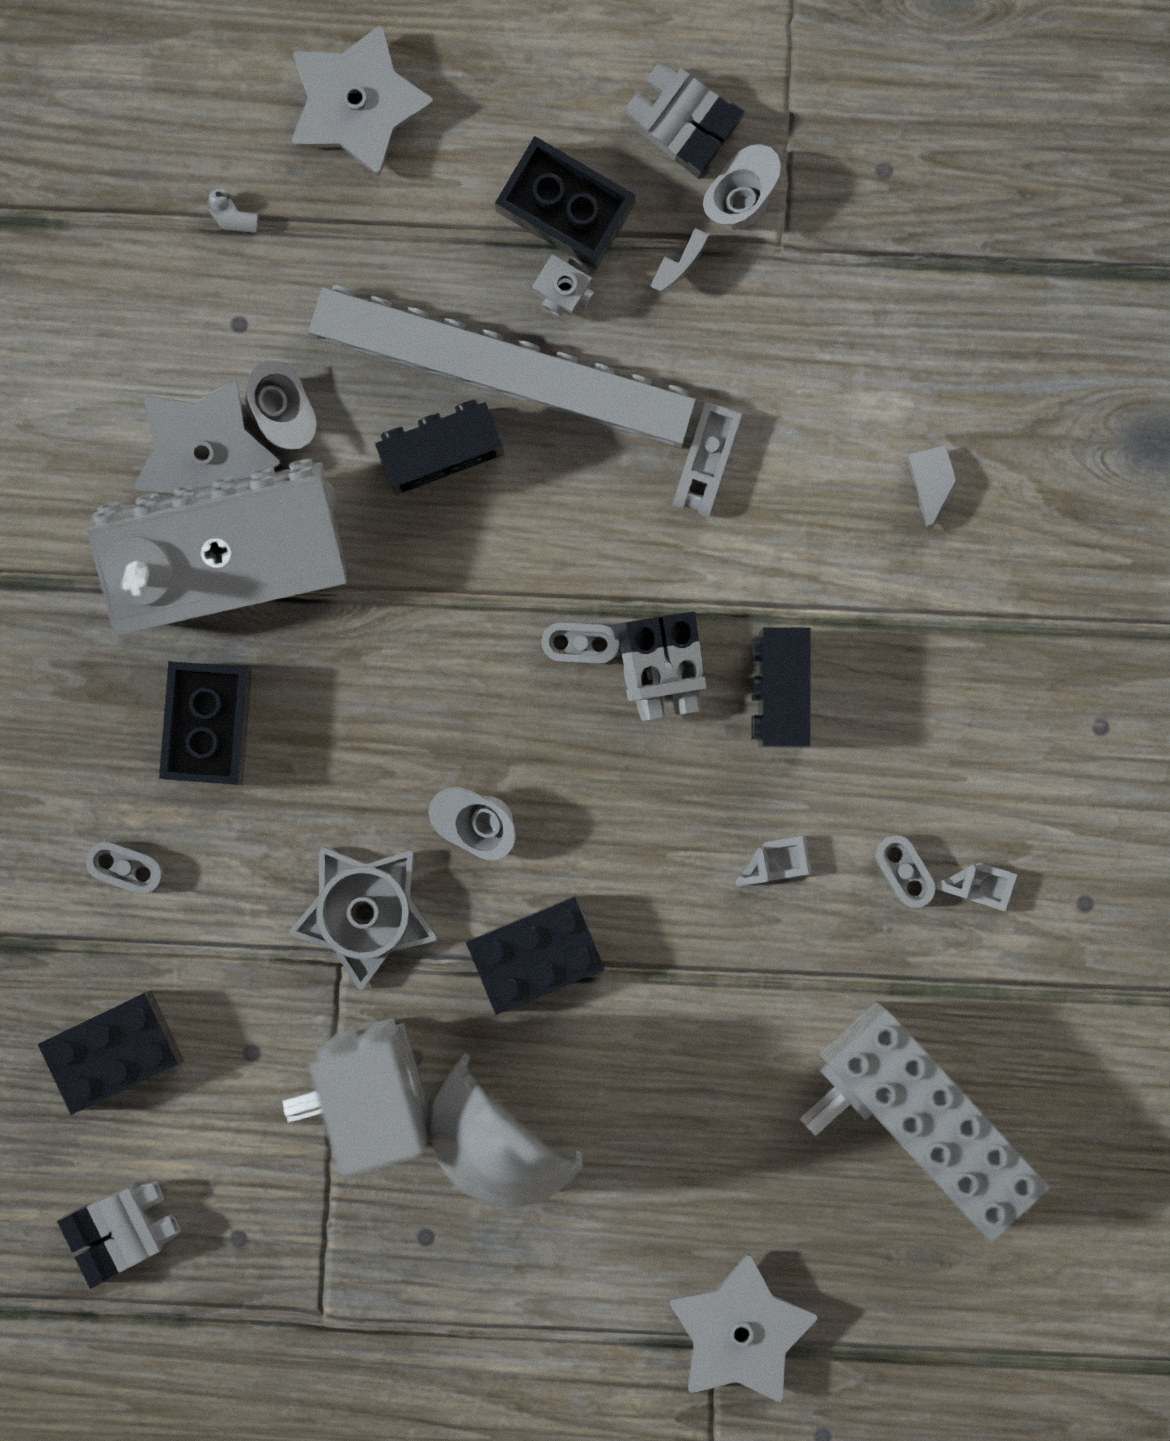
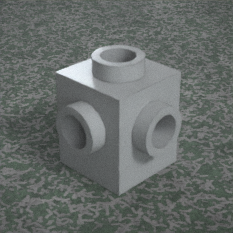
M553 254L532 286V294L543 300L541 306L560 318L564 313L573 317L577 309L584 312L595 292L590 289L592 278L587 275L589 273L588 268L573 259H569L566 263ZM563 285L571 287L568 291H562L559 288Z

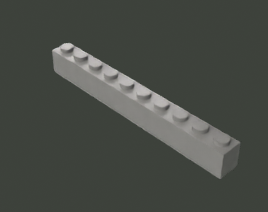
M333 285L332 290L321 288L308 331L313 339L677 448L682 447L696 400L689 397L690 392L686 389L668 385L666 390L651 386L653 381L649 378L636 374H630L629 379L614 375V368L599 363H593L592 368L577 364V357L563 352H556L555 357L540 353V346L530 342L519 341L516 346L503 342L504 336L493 331L482 329L481 334L466 331V324L453 319L445 318L443 323L428 319L429 313L416 308L407 307L406 312L391 308L392 302L383 298L370 296L369 301L354 297L355 291L343 286Z

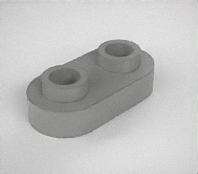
M559 622L550 625L544 631L541 645L545 655L556 662L605 664L616 656L619 649V639L615 640L613 629L606 625ZM562 635L568 639V646L564 650H558L554 647L553 641L557 636ZM594 639H605L607 648L603 652H596L592 648Z
M890 835L883 838L875 849V860L895 895L902 904L908 907L920 908L927 905L934 897L935 883L914 846L903 836ZM892 847H897L901 851V857L896 862H891L887 857L888 850ZM916 880L920 883L921 890L917 895L913 896L908 893L907 886L911 881Z
M113 842L95 844L89 849L85 858L87 871L92 877L137 894H146L156 890L163 879V869L156 858ZM104 854H110L114 859L113 866L109 869L104 868L101 864V858ZM143 866L150 870V878L145 882L141 881L137 876L139 868Z

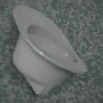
M762 144L750 145L738 151L704 195L703 207L706 216L712 222L728 225L733 230L754 225L762 219L767 210L768 197L781 176L782 165L779 155L771 147Z
M265 361L255 366L249 374L246 384L245 403L250 417L258 424L266 439L277 447L286 450H296L308 445L315 436L317 422L313 408L297 373L287 364L279 361Z
M461 787L446 788L438 792L431 800L428 811L430 823L435 831L447 841L484 860H499L507 856L513 849L516 839L515 824L513 823L509 807L502 800L493 796H481Z

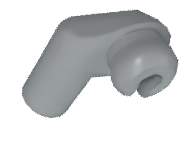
M219 188L210 192L207 202L208 210L221 228L257 233L259 226L258 213L239 212L230 199V194L225 189Z

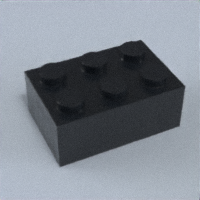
M534 136L497 198L495 207L498 214L597 270L633 209L636 194Z
M476 399L466 401L454 407L456 411L454 414L441 418L440 413H435L418 420L419 427L405 432L403 427H398L381 434L382 440L376 442L375 446L395 495L504 456L503 446L486 402L478 404Z
M763 627L759 631V636H754L751 641V661L758 662V676L751 678V701H758V715L751 716V740H758V748L810 747L811 628Z
M168 661L159 779L243 785L252 669L239 666Z
M575 896L466 941L495 1015L605 970Z
M151 990L38 1043V1047L71 1115L184 1061Z

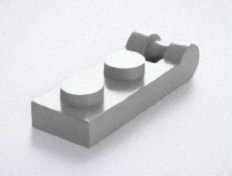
M705 402L672 503L673 507L683 509L686 506L698 510V515L709 518L743 413ZM692 481L707 485L703 496L689 491Z

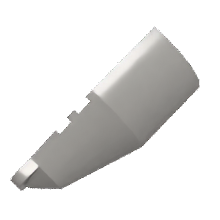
M464 1052L454 1064L434 1100L430 1135L438 1164L459 1190L484 1204L518 1208L547 1200L569 1183L582 1169V1153L576 1149L568 1159L564 1158L562 1160L487 1096L480 1087L475 1085L471 1089L475 1079L469 1073L463 1077L468 1071L467 1064L471 1057Z

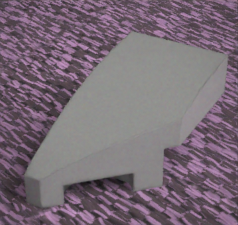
M695 228L679 263L664 256L650 287L662 292L681 280L700 257L708 242L709 234Z
M946 445L908 454V464L918 492V503L927 530L933 529L936 525L940 513L945 505L951 501L953 489L956 486V478Z
M805 835L764 842L756 850L742 874L736 879V887L811 874Z
M978 863L938 882L935 889L1007 912L1019 875Z

